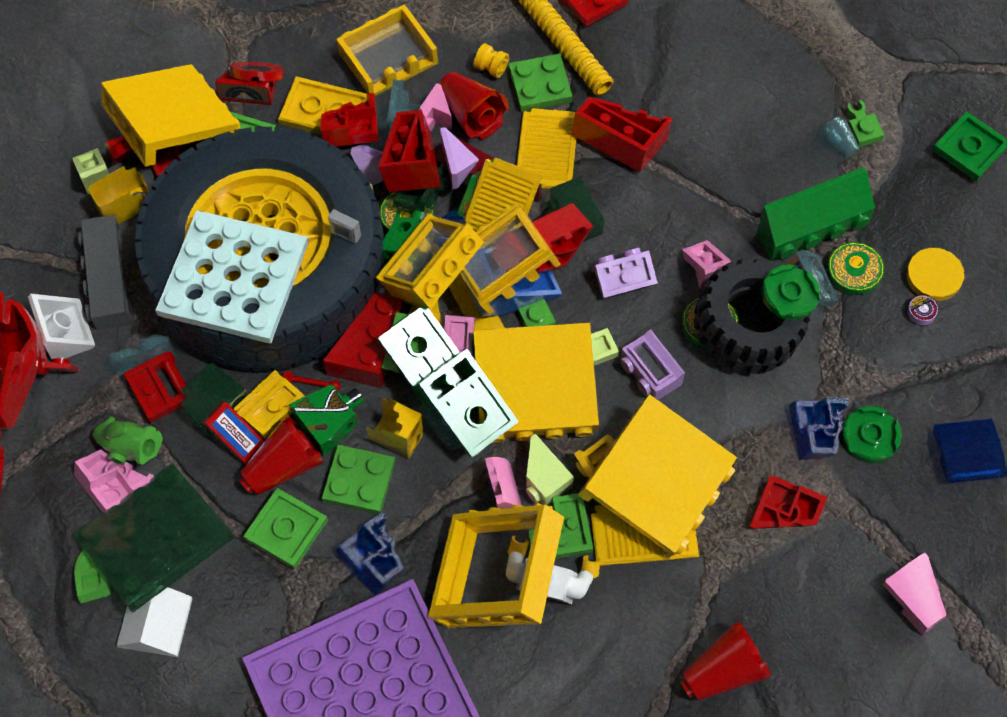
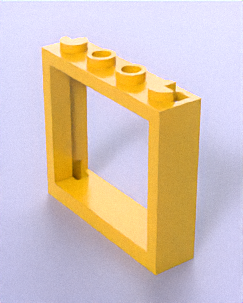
M535 503L534 506L512 505L511 508L506 509L491 507L488 511L469 510V513L453 514L428 617L447 628L541 624L564 516L554 511L551 505L546 506L540 503ZM535 528L519 600L461 604L477 534Z

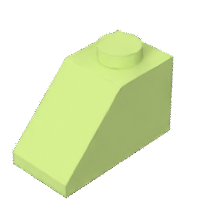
M534 434L530 440L526 492L533 502H540L542 505L550 506L552 504V497L563 496L573 488L574 477L542 440Z

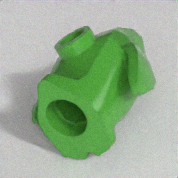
M112 416L105 422L98 424L93 429L92 434L96 443L110 453L108 459L119 465H124L126 461L135 460L138 464H145L157 456L163 441L162 434L155 427H142L129 421H115V418Z

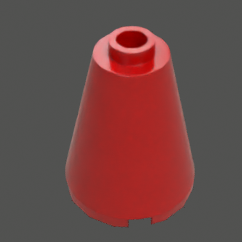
M450 72L442 77L439 84L442 86L448 107L468 137L474 139V137L485 139L502 126L504 122L502 116L504 111L508 113L509 105L508 100L501 92L457 72Z
M288 415L282 419L240 471L243 476L240 482L250 494L255 491L260 495L325 462L320 457V452L303 431L296 429L294 426L296 422Z
M737 621L682 672L685 679L681 680L680 683L689 698L695 695L699 701L766 680L772 674L765 661L762 662L760 652L740 621Z

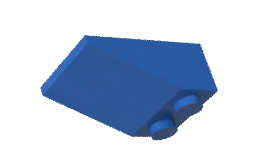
M478 249L465 265L480 290L505 274V271L491 256L495 249ZM552 271L538 273L540 276L534 282H530L524 277L512 287L516 294L512 298L506 299L500 294L489 303L495 311L490 315L480 306L467 285L481 316L508 314L539 300L545 299V301H549L562 295Z

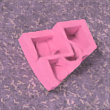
M98 450L75 461L74 476L105 517L144 494L156 484V478L150 473L146 477L132 470L133 465L127 462L124 465L116 464L108 459L109 453Z
M501 457L486 458L485 462L498 508H511L512 505L522 506L510 462Z
M926 553L909 562L883 583V586L904 608L902 610L903 615L922 636L947 616L930 560Z

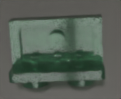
M442 162L438 168L441 187L398 191L393 200V207L412 214L415 210L427 213L428 210H433L438 200V192L440 190L444 191L449 181V176L446 175L447 164Z

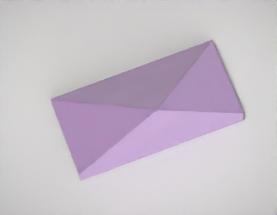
M444 127L440 128L441 146L452 189H456L461 185L479 159Z
M364 144L353 147L351 149L352 158L366 179L372 185L384 181L378 168L383 152Z

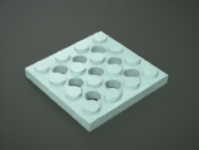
M196 210L157 305V315L271 344L307 249L308 237ZM218 239L223 241L222 245L217 249L207 247L212 240ZM247 246L251 248L250 252L244 256L235 254L239 247ZM269 253L279 255L278 259L271 263L263 260L264 256ZM204 264L213 266V269L207 274L197 272L199 267ZM238 271L241 273V276L235 281L225 279L229 272ZM259 278L269 280V283L263 288H257L253 285ZM199 289L203 291L202 296L198 299L192 300L187 297L192 290ZM222 296L231 298L230 303L226 306L220 307L215 304L217 299ZM250 303L259 305V309L255 313L249 314L243 310Z

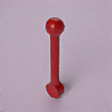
M286 371L282 375L290 383L295 381L322 387L333 385L337 391L341 388V384L337 380L327 382L294 376L291 371Z

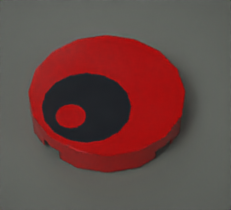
M238 62L230 65V75L237 80L249 82L254 77L255 79L259 78L261 82H276L283 79L284 68L276 64Z

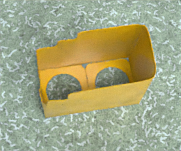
M121 167L96 181L88 189L100 215L108 216L115 214L118 224L139 214L143 201L149 191L143 175L136 171V168L126 170L125 167ZM136 192H143L146 194L145 196H142L140 193H138L134 196H131Z
M381 398L382 418L374 431L367 427V437L369 440L408 460L423 437L422 414L392 399L389 401Z

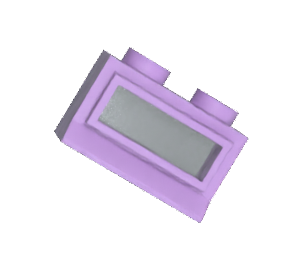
M651 329L642 337L622 348L620 363L628 374H633L640 391L645 396L650 394L659 400L683 384L685 372Z

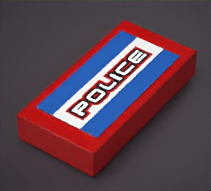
M222 401L202 422L244 464L252 458L265 442L226 401Z

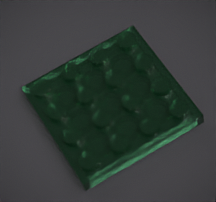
M173 463L152 477L148 484L137 488L133 493L121 499L120 504L110 507L107 513L103 512L73 534L132 613L235 538L231 530Z

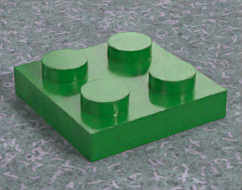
M966 111L934 145L932 151L977 182L1007 150V138Z

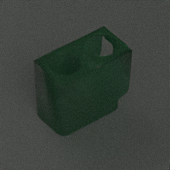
M211 363L182 389V393L186 395L182 406L186 409V415L192 420L191 425L210 439L214 434L202 422L222 401H226L233 409L247 394L244 387L217 365Z

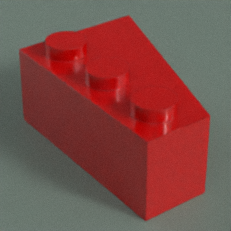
M589 97L575 112L571 135L641 172L668 140L673 118L664 116V119L648 116V111L639 109V112L636 113L622 109L623 105Z
M422 109L396 112L378 165L389 192L441 187L433 138Z
M573 203L533 221V224L561 264L555 267L548 260L539 266L536 271L541 273L567 266L593 228V225ZM525 226L500 237L497 241V247L491 256L506 273L537 251L539 247Z
M375 292L362 312L355 318L324 358L323 363L326 375L382 388L387 370L382 369L386 352L377 341V338L393 327L396 312L406 314L404 300L392 295Z

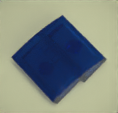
M992 419L934 424L933 435L941 452L940 464L948 483L1007 477L1003 449Z

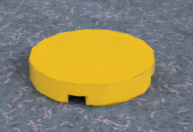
M927 248L920 250L912 257L907 268V282L918 296H927L934 299V301H944L952 298L959 292L964 281V268L960 260L951 252L941 248Z

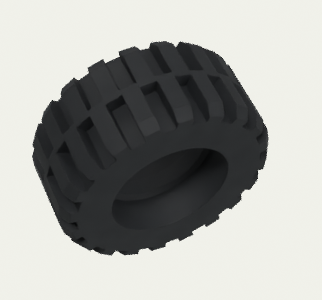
M748 259L738 260L736 265L734 262L723 265L722 269L716 270L711 275L709 281H707L695 306L694 328L699 330L696 335L699 342L706 344L704 350L709 356L714 354L718 358L716 362L723 366L725 363L731 365V370L737 372L746 369L748 374H757L759 369L764 373L769 372L775 366L780 367L786 363L804 338L808 330L807 324L810 321V315L801 320L790 321L782 319L770 312L763 302L761 295L762 283L769 272L778 267L777 265L771 263L769 266L764 264L763 260L754 259L753 263H749ZM744 300L758 304L772 318L774 330L759 333L745 329L732 317L728 303Z

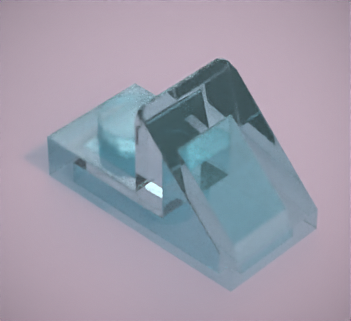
M393 80L387 118L388 136L396 112L419 110L421 104L409 103V91L404 89V80Z

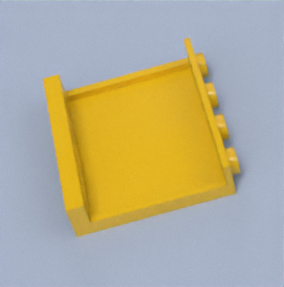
M192 64L101 82V106L145 167L156 164V150L212 138L228 131L235 135L234 130L241 129L238 119L232 116L226 104L221 102L215 90L210 88L203 75L199 74Z
M590 323L473 330L475 361L519 421L492 443L505 441L504 438L516 437L517 441H529L534 434L537 436L546 435L547 439L562 438L563 434L575 433L576 437H587L593 435V432L598 431L599 420ZM479 408L480 423L484 420V412L481 408Z
M649 394L638 406L578 495L587 502L593 498L663 548L666 551L663 557L667 559L675 553L680 555L689 542L686 536L691 529L695 531L702 523L705 516L701 513L706 505L711 507L718 498L720 492L717 491V488L721 482L725 484L733 475L735 469L732 465L737 457Z

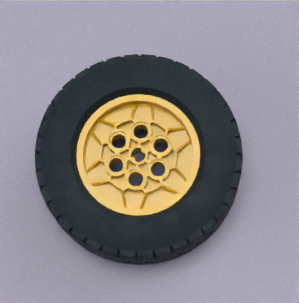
M251 127L234 130L235 135L228 131L214 136V142L210 137L196 144V151L191 147L179 155V161L177 159L173 160L164 169V174L161 173L152 184V189H149L143 201V206L140 208L136 224L135 247L138 268L156 311L196 210L240 221L247 220L245 222L307 236L309 243L271 344L159 316L162 323L177 341L192 353L194 352L195 355L209 362L212 361L213 364L226 368L231 366L234 370L250 372L251 368L253 372H271V368H274L276 371L291 369V364H295V367L312 362L311 357L317 360L331 351L330 348L335 346L375 292L380 293L382 284L375 277L384 268L385 259L383 257L384 235L379 206L368 180L358 166L344 152L334 145L330 146L329 142L316 136L312 138L311 134L295 130L293 133L292 129L275 127L274 132L272 127H254V132H252ZM333 209L359 221L361 237L356 244L331 233L328 216ZM270 215H276L272 218H267ZM218 239L212 240L207 247L217 249L222 245L223 241ZM247 246L239 247L235 254L244 256L250 252L251 248ZM269 253L264 256L263 260L271 263L279 255ZM204 264L199 267L197 272L207 274L213 269V266ZM238 271L229 272L225 279L235 281L241 276V273ZM259 278L253 285L257 288H263L269 283V280ZM199 289L192 290L187 297L192 300L198 299L202 296L203 291ZM222 296L217 299L215 304L220 307L226 306L230 303L231 298ZM250 303L245 306L243 311L249 314L255 313L259 309V305Z

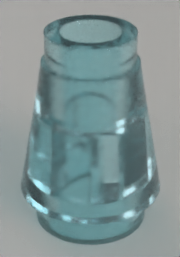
M838 116L822 128V131L825 133L824 138L847 158L859 151L860 147L846 120H842Z

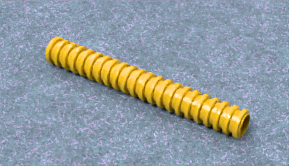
M519 0V3L528 11V14L537 22V25L546 33V36L555 44V47L560 50V53L569 61V64L578 72V75L583 78V81L588 84L595 95L607 92L613 84L612 77L599 64L598 60L594 59L593 54L590 53L583 42H580L578 36L566 25V22L557 14V11L548 3V0Z

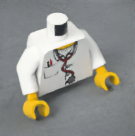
M512 536L507 551L509 558L506 577L509 581L517 583L516 590L521 591L528 558L524 559L529 540L526 539L525 543H520L515 540L516 536ZM585 555L579 574L554 565L547 598L571 605L573 599L583 598L593 578L599 576L601 559L598 558V561L591 562L588 561L589 556Z

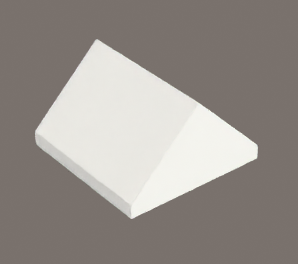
M30 294L28 296L37 326L42 333L43 345L51 359H65L94 348L95 342L80 299Z
M156 582L132 587L116 646L118 648L178 657L193 598Z

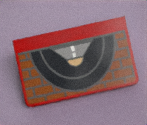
M223 73L222 78H216L215 81L217 93L221 101L272 105L277 84L276 82H261L259 78L255 79L254 77L249 82L232 78L230 73Z

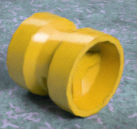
M484 43L476 53L473 66L481 71L486 69L491 76L500 78L507 68L509 54L503 51H494L492 46Z

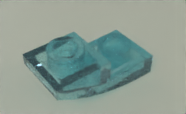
M152 335L146 339H139L140 350L127 348L111 353V365L116 375H123L124 372L164 352L170 351L174 354L169 337Z

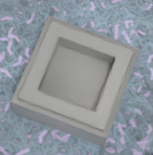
M333 209L328 216L331 233L356 244L361 237L359 221Z

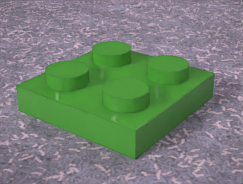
M560 53L509 63V72L520 112L530 111L531 108L540 109L572 102L573 96Z
M338 445L322 496L323 503L381 515L396 462L395 457Z
M276 488L243 537L246 542L295 570L328 522V518L326 515Z

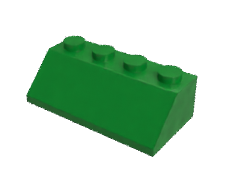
M862 167L764 205L756 235L771 261L780 257L782 259L788 258L805 247L806 249L813 248L823 240L828 238L836 239L848 230L854 228L861 229L870 223L875 206L866 169Z

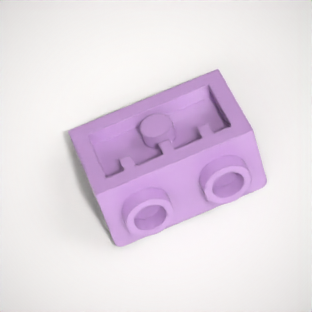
M640 248L624 251L623 258L614 260L613 255L598 258V264L591 266L592 272L595 271L602 298L657 284L649 251L641 252Z

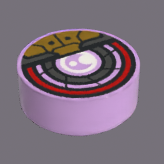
M917 296L910 302L907 314L915 324L928 325L934 321L938 313V306L930 297Z

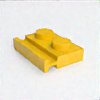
M274 370L233 410L265 440L283 418L292 414L289 404L305 397V395Z

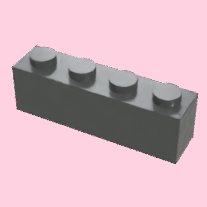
M115 214L81 220L82 231L78 232L80 247L84 248V255L80 256L82 270L87 275V279L83 280L85 296H89V304H85L88 321H93L97 331L131 325L121 229Z

